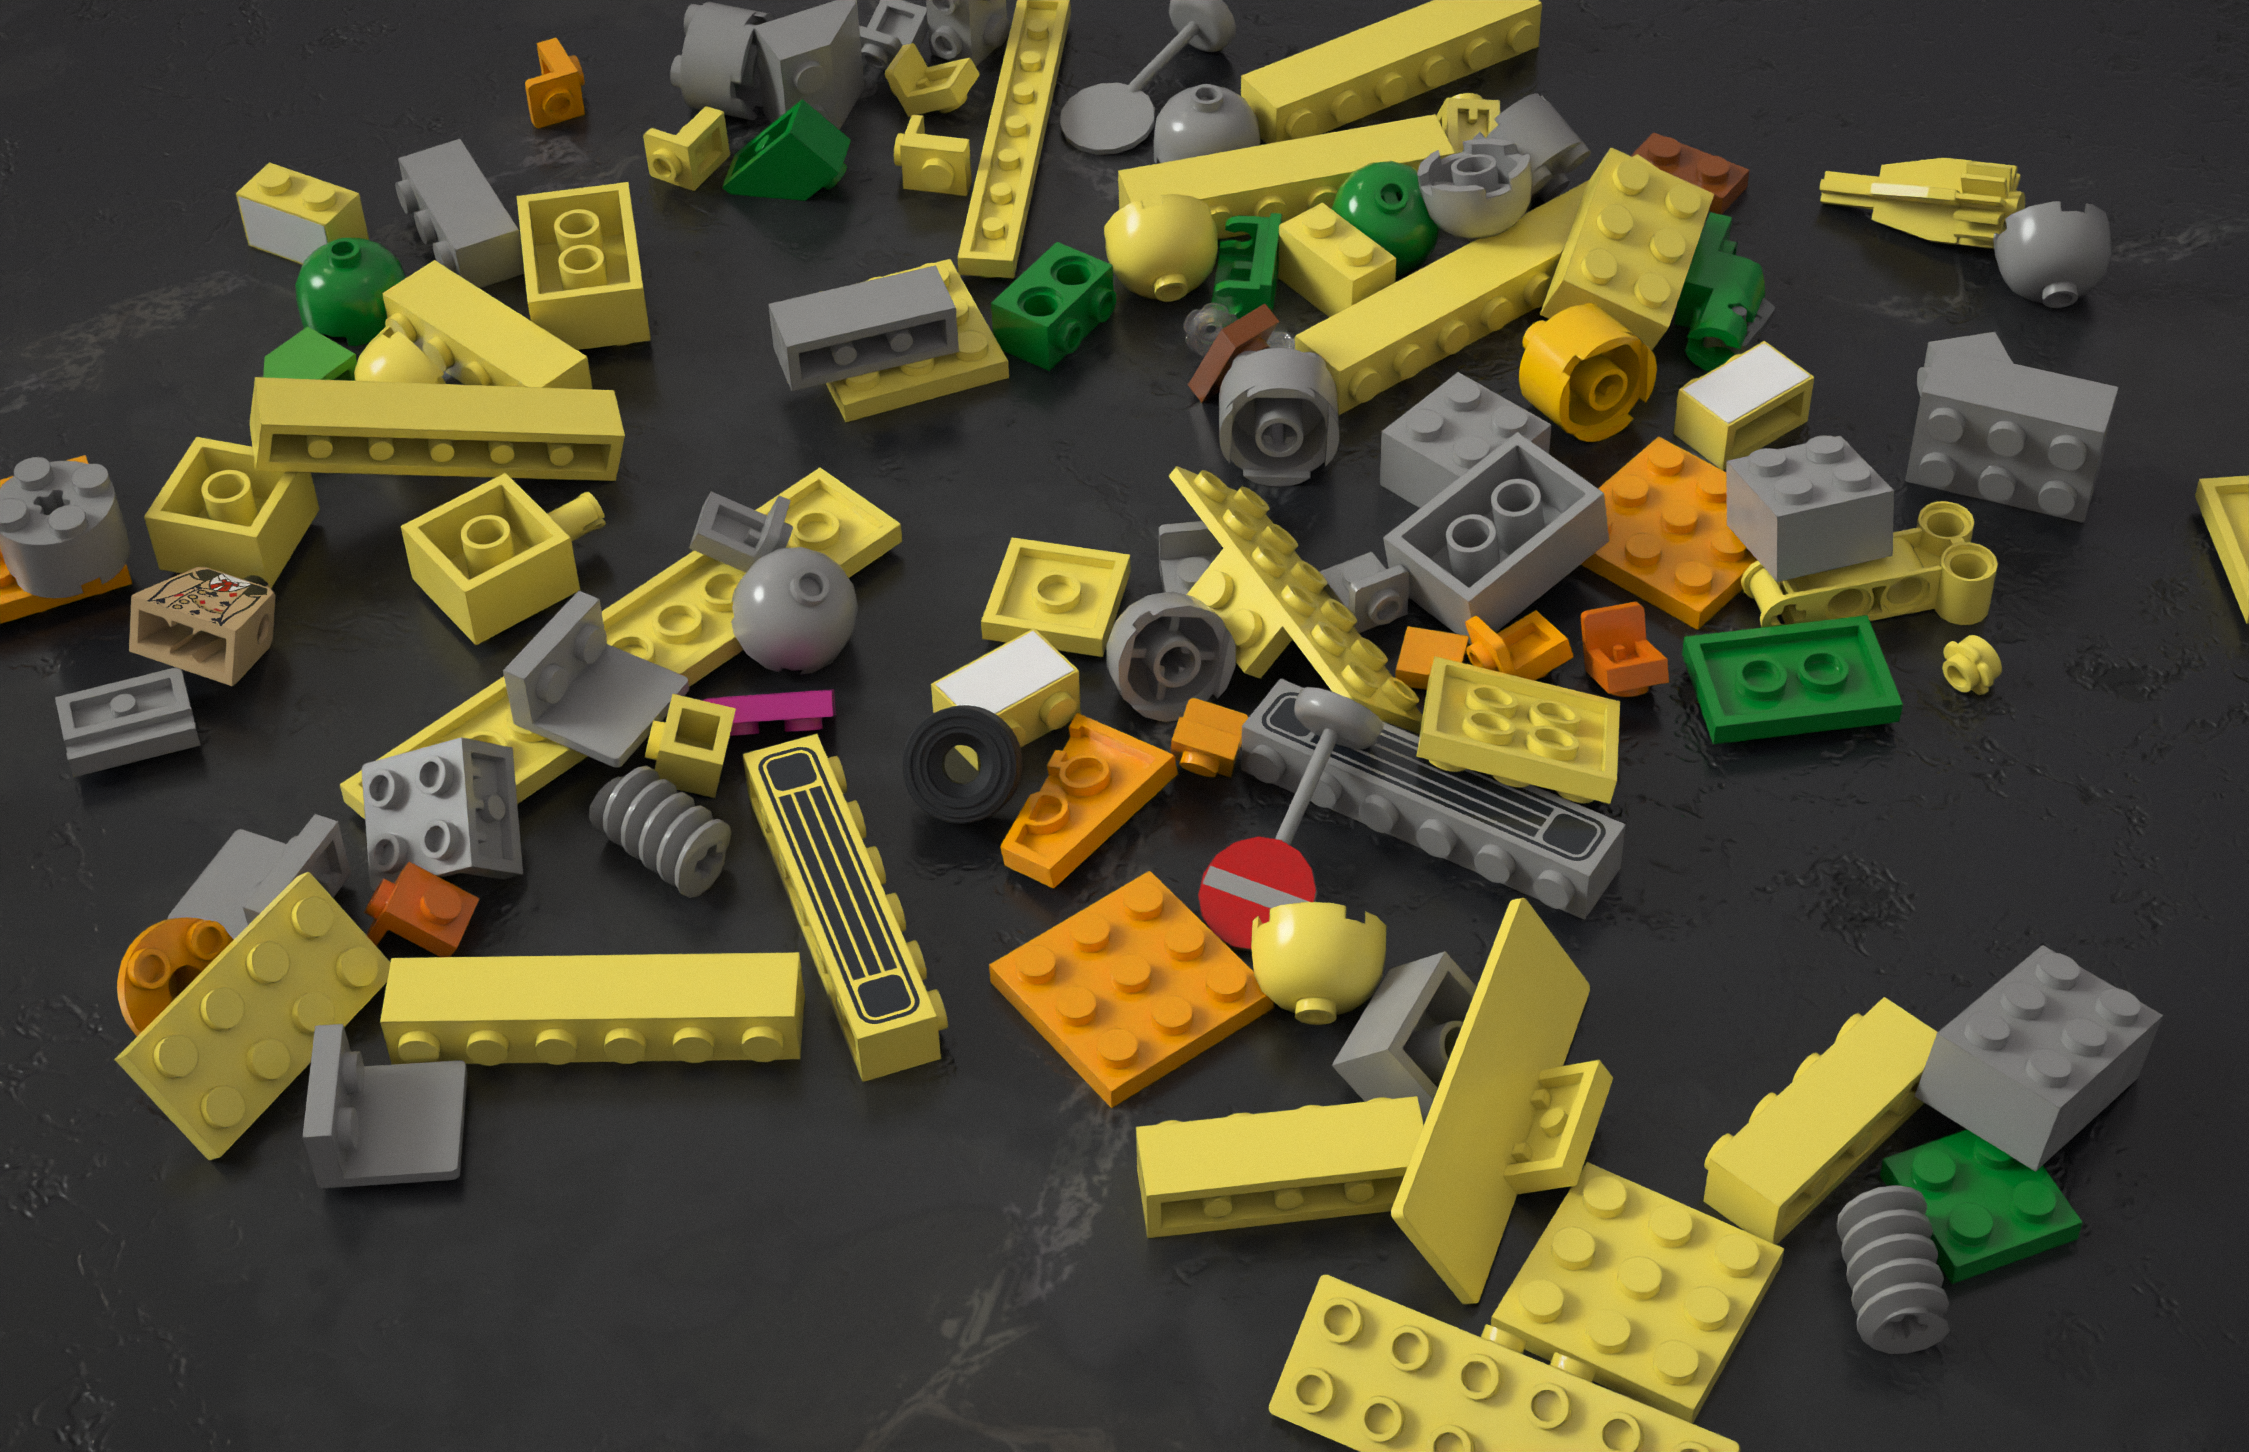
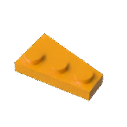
M1076 713L1069 726L1070 739L1063 751L1055 750L1047 764L1049 775L1039 792L1029 795L1000 846L1004 865L1054 889L1178 775L1173 754Z

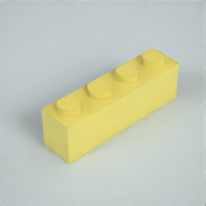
M435 260L382 293L388 317L385 325L391 326L394 333L397 330L401 332L443 372L445 371L465 385L593 389L586 355Z
M1885 997L1864 1016L1859 1013L1851 1016L1843 1025L1835 1043L1822 1055L1816 1052L1809 1055L1800 1065L1792 1083L1779 1095L1775 1093L1766 1095L1754 1109L1746 1126L1735 1136L1729 1133L1723 1135L1713 1145L1704 1163L1705 1169L1708 1170L1703 1201L1744 1231L1777 1245L1924 1104L1923 1101L1914 1096L1938 1032Z
M1380 1097L1360 1103L1323 1107L1308 1105L1295 1110L1259 1114L1236 1113L1228 1117L1186 1122L1169 1120L1157 1125L1136 1127L1137 1172L1147 1237L1155 1238L1391 1211L1424 1126L1418 1097L1396 1099Z

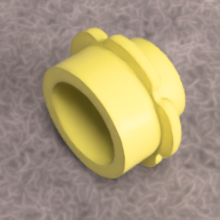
M1969 635L1959 643L1955 641L1949 642L1944 648L1943 654L1945 659H1947L1942 666L1944 676L1960 692L1966 693L1972 690L1978 695H1984L1989 691L1988 687L1993 685L1994 679L2000 676L2002 672V664L1998 654L1981 637Z

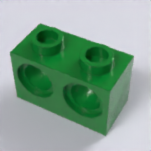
M1056 242L991 302L993 335L1002 351L1050 371L1067 354L1073 353L1080 345L1082 339L1100 322H1105L1111 316L1116 304V293L1113 286V265Z

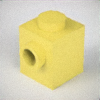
M672 694L666 722L653 720L645 758L657 760L655 771L658 772L660 780L666 779L672 782L677 790L715 798L736 708Z

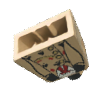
M196 567L131 596L129 652L233 686L271 646L276 596L269 584L259 576L250 575L241 579L207 567Z

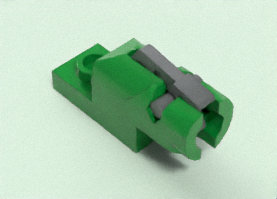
M1712 212L1708 216L1677 302L1675 325L1690 328L1687 335L1689 342L1685 349L1687 356L1695 365L1705 371H1712L1726 363L1734 355L1742 354L1753 348L1759 337L1773 320L1775 306L1765 299V282L1760 264L1745 257L1736 256L1738 242L1729 240L1732 217Z

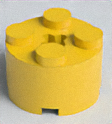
M1586 303L1562 310L1548 321L1541 320L1535 322L1527 329L1523 336L1522 343L1525 352L1519 368V384L1523 397L1561 429L1574 435L1579 440L1596 442L1619 433L1634 419L1628 413L1640 398L1646 403L1653 391L1657 373L1654 353L1639 337L1596 304Z

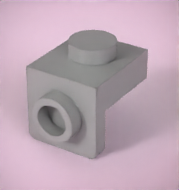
M880 0L867 28L859 26L862 60L872 67L886 70L903 45L914 43L919 51L928 32L927 8L903 0Z
M711 491L702 506L689 548L746 573L759 558L779 548H786L793 530L792 525L784 522L791 500L779 495L768 515H765Z

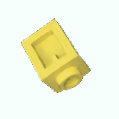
M1463 93L1452 98H1446L1436 117L1455 153H1460L1464 150L1463 141L1472 140L1479 132L1486 138L1498 126L1494 118L1500 114V100H1485L1480 95L1473 93Z
M705 106L688 124L683 126L677 135L650 128L643 135L649 174L654 178L695 191L730 156L724 112Z

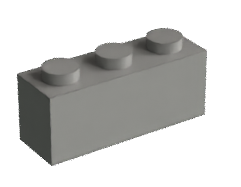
M461 139L398 158L402 181L395 183L398 199L406 214L414 212L418 233L425 245L433 243V251L438 263L478 288L525 274L519 229Z
M936 265L768 304L773 348L791 391L959 352L956 307Z

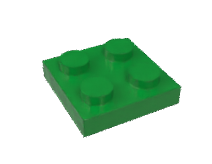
M1968 1129L1886 1157L1882 1162L1880 1177L1886 1186L1912 1187L1923 1194L1927 1202L1925 1216L1928 1217L1933 1229L1930 1240L1934 1242L1938 1251L1936 1261L1951 1284L2077 1240L2083 1222L2043 1165L2035 1172Z

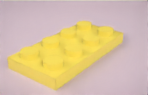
M306 872L297 876L114 1060L208 1160L220 1158L311 1063L315 1026L343 1024L345 1027L387 983L391 962L310 872Z

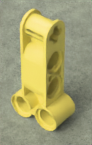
M1940 501L1928 504L1920 511L1917 528L1893 532V556L1776 582L1757 560L1746 569L1742 576L1741 584L1744 592L1750 598L1755 599L1761 611L1760 624L1762 628L1868 615L1870 621L1931 609H1935L1941 618L1950 623L1973 625L1981 622L1988 615L1998 563L1996 556L1989 549L1982 545L1971 543L1974 519L1968 509L1957 503ZM1781 614L1785 624L1779 622L1777 615Z

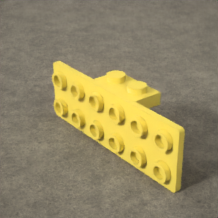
M1176 466L1169 475L1170 479L1223 547V550L1186 595L1193 596L1202 601L1223 620L1225 627L1235 641L1236 663L1242 671L1261 679L1293 639L1332 692L1350 698L1365 706L1382 721L1420 734L1423 715L1416 707V704L1419 702L1418 696L1409 686L1389 673L1384 666L1388 662L1386 655L1371 641L1361 637L1354 628V625L1357 623L1354 614L1343 604L1332 599L1324 590L1327 580L1316 568L1302 561L1295 552V549L1298 547L1296 540L1286 530L1269 519L1266 515L1269 510L1268 504L1258 494L1246 487H1241L1238 491L1227 487L1218 477L1208 471L1201 470L1199 474H1195Z
M1525 898L1511 900L1391 1209L1393 1220L1463 1305L1478 1303L1517 1194L1577 1185L1613 1081V1077L1600 1060L1563 1066L1586 1004L1590 985Z
M1329 1275L1321 1276L1269 1404L1271 1414L1360 1452L1741 1451V1447L1736 1441L1592 1383L1597 1369L1554 1352L1550 1365L1523 1355L1527 1340L1486 1324L1481 1337Z

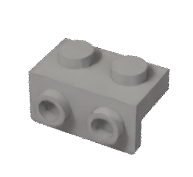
M926 0L930 52L935 56L951 62L970 57L976 67L996 48L1002 46L1008 38L1010 24L1006 13V0Z

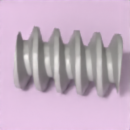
M642 766L634 769L624 777L614 778L597 793L590 804L589 819L595 829L606 833L608 839L623 846L629 855L641 860L645 867L659 873L662 880L677 887L681 894L689 898L701 896L720 876L725 865V853L730 843V826L720 819L713 820L711 811L701 805L695 806L692 797L683 792L678 793L676 786L666 779L660 780L658 772L654 769Z
M1894 1185L1878 1187L1864 1192L1845 1205L1839 1213L1837 1220V1232L1842 1241V1257L1847 1265V1281L1852 1290V1306L1857 1314V1330L1863 1342L1875 1350L1888 1354H1907L1927 1349L1942 1341L1950 1332L1948 1321L1942 1318L1947 1312L1949 1300L1944 1289L1941 1288L1944 1280L1943 1273L1940 1267L1935 1264L1938 1251L1934 1242L1930 1240L1933 1229L1928 1217L1925 1216L1927 1202L1923 1194L1912 1187Z

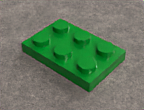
M1868 615L1684 637L1682 656L1713 744L1900 722L1903 703Z

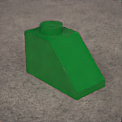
M801 99L734 154L722 188L732 195L806 201L822 187L826 190L831 189L843 177L847 169V164L844 163L851 139L806 101Z

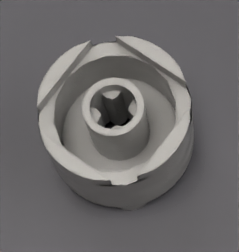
M706 2L703 5L691 4L688 7L684 17V33L686 37L682 55H677L674 58L670 71L671 85L681 88L683 99L688 107L702 110L705 106L723 111L724 115L748 120H755L758 117L752 111L755 106L763 107L754 26L775 20L776 18L772 14L713 2Z
M1538 93L1524 97L1494 118L1498 126L1486 138L1481 132L1473 138H1494L1513 141L1516 143L1518 154L1523 156L1529 153L1533 173V189L1525 214L1531 208V202L1536 198L1540 197L1546 203L1562 193L1570 184V180L1565 174L1580 166L1591 154L1585 143L1543 95L1540 96Z
M1270 348L1257 352L1251 350L1244 351L1233 360L1232 367L1225 375L1219 392L1220 447L1223 456L1229 464L1231 460L1242 469L1243 476L1247 479L1266 486H1291L1311 478V471L1318 468L1324 462L1326 467L1334 458L1339 444L1337 390L1334 379L1326 368V362L1318 354L1312 352L1304 353L1289 348Z
M32 457L18 463L13 471L14 476L0 487V549L6 567L12 576L16 578L18 586L25 592L39 597L66 598L82 594L81 585L99 577L102 585L113 579L128 560L130 543L107 469L100 464H86L77 461L49 462L42 457Z

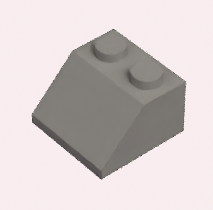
M835 0L754 26L763 111L771 124L803 99L840 130L865 88L857 0Z
M1446 952L1389 969L1332 1066L1365 1102L1380 1097L1396 1099L1417 1096L1424 1125L1477 986Z

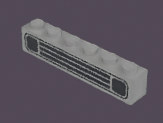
M1280 679L1242 725L1241 770L1254 775L1262 782L1272 783L1296 793L1320 740V736L1304 727L1295 716V701L1300 690L1304 688ZM1383 722L1384 727L1379 740L1372 747L1352 749L1335 744L1312 795L1311 802L1362 822L1377 832L1387 833L1417 846L1434 857L1444 858L1481 874L1489 881L1504 884L1534 897L1551 908L1561 909L1585 920L1621 868L1626 824L1531 784L1527 787H1512L1500 783L1490 774L1470 769L1459 772L1440 769L1431 764L1428 759L1416 756L1419 742L1418 736Z

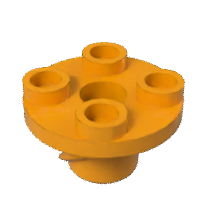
M172 918L148 927L132 942L120 965L117 993L122 1015L136 1036L234 940L224 926L216 921L199 918Z

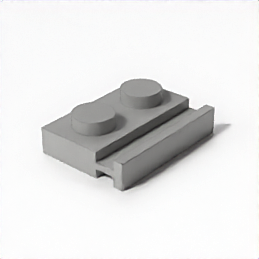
M177 667L55 697L67 750V759L73 777L200 746L182 669Z

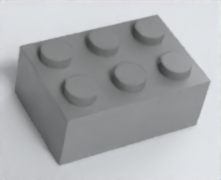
M1937 347L1921 392L1905 481L2084 523L2097 481L2118 387Z
M1517 432L1393 529L1383 539L1388 567L1391 568L1402 564L1409 572L1408 597L1456 634L1469 636L1465 621L1477 615L1496 633L1608 543L1609 534L1604 493Z
M2042 945L1936 1034L1914 1097L2036 1172L2139 1077L2163 1015L2141 1003L2130 992L2116 988L2078 966L2070 957L2056 953Z

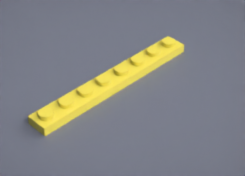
M1017 0L957 257L959 275L981 276L984 278H1014L1071 15L1070 0Z

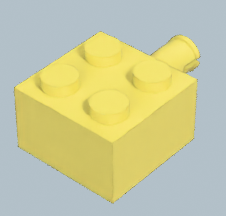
M196 437L145 514L144 519L160 570L182 574L196 567H207L241 579L250 575L259 576L272 588L320 508L311 472L256 471L253 447Z
M504 473L401 526L412 579L475 645H478L580 591L572 541L595 529L603 528L606 522L602 519L605 516L601 506L589 492H584L578 498L546 513Z

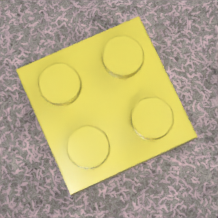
M1012 537L981 620L982 639L1007 643L1034 628L1059 651L1103 657L1131 573L1130 554Z

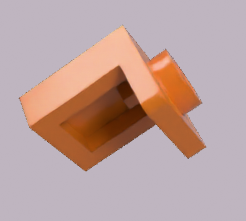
M1638 602L1582 612L1581 629L1585 671L1608 694L1612 693L1620 697L1638 696L1646 693L1649 690V686L1669 683L1668 659L1647 640L1645 612Z
M409 861L394 883L383 878L374 891L364 911L365 914L374 918L366 936L377 946L385 933L390 930L439 957H451L461 941L479 898Z

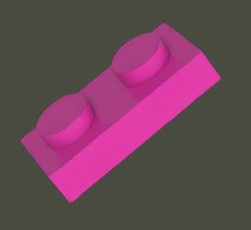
M834 689L704 699L706 702L736 708L730 736L758 734L759 721L784 720L785 732L823 729L822 717L836 715Z

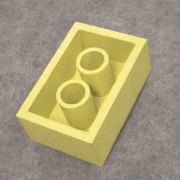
M1610 148L1586 185L1540 315L1550 319L1567 308L1593 303L1639 337L1652 351L1670 326L1714 194L1614 148Z
M629 182L517 196L527 301L531 321L576 350L613 345L624 346L630 343L651 341Z

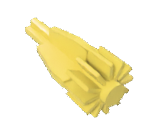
M1936 158L1881 165L1879 177L1826 171L1824 179H1821L1819 188L1822 191L1821 204L1873 209L1871 220L1929 242L1994 249V233L2001 234L2007 229L2005 219L2011 214L2025 209L2024 192L2016 191L2021 178L2020 174H2016L2017 166L1953 158Z

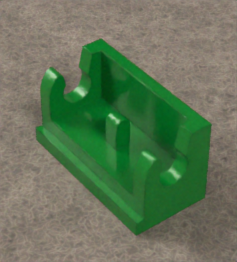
M1271 213L1270 217L1234 216L1227 219L1226 231L1233 233L1239 231L1246 232L1252 239L1247 242L1237 240L1220 242L1213 296L1209 308V326L1226 327L1263 304H1266L1273 313L1279 273V225L1282 224L1281 213Z

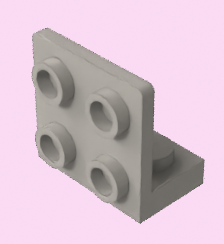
M578 591L503 670L513 723L617 768L621 767L650 735L653 720L661 722L667 716L672 694L685 696L689 691L688 678L608 645L600 600Z
M461 737L363 765L362 784L370 888L373 891L376 890L383 878L394 883L409 861L440 878L458 873L502 880L523 875L512 747Z
M315 814L300 834L291 838L287 844L243 829L235 831L168 915V919L189 917L216 921L224 926L228 934L235 939L297 876L306 872H310L334 898L351 875L338 821Z
M343 1024L315 1026L302 1138L318 1189L457 1179L460 1176L468 1075L465 1062L455 1060L364 1066L361 1052H351Z

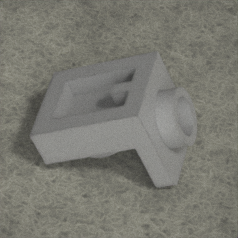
M1203 521L1164 524L1159 527V570L1163 593L1173 591L1186 595L1221 552V544Z
M1369 552L1319 571L1327 580L1324 590L1328 595L1347 607L1356 617L1357 623L1354 625V628L1358 633L1379 625L1388 624L1408 614L1409 572L1402 564L1386 569L1373 552Z

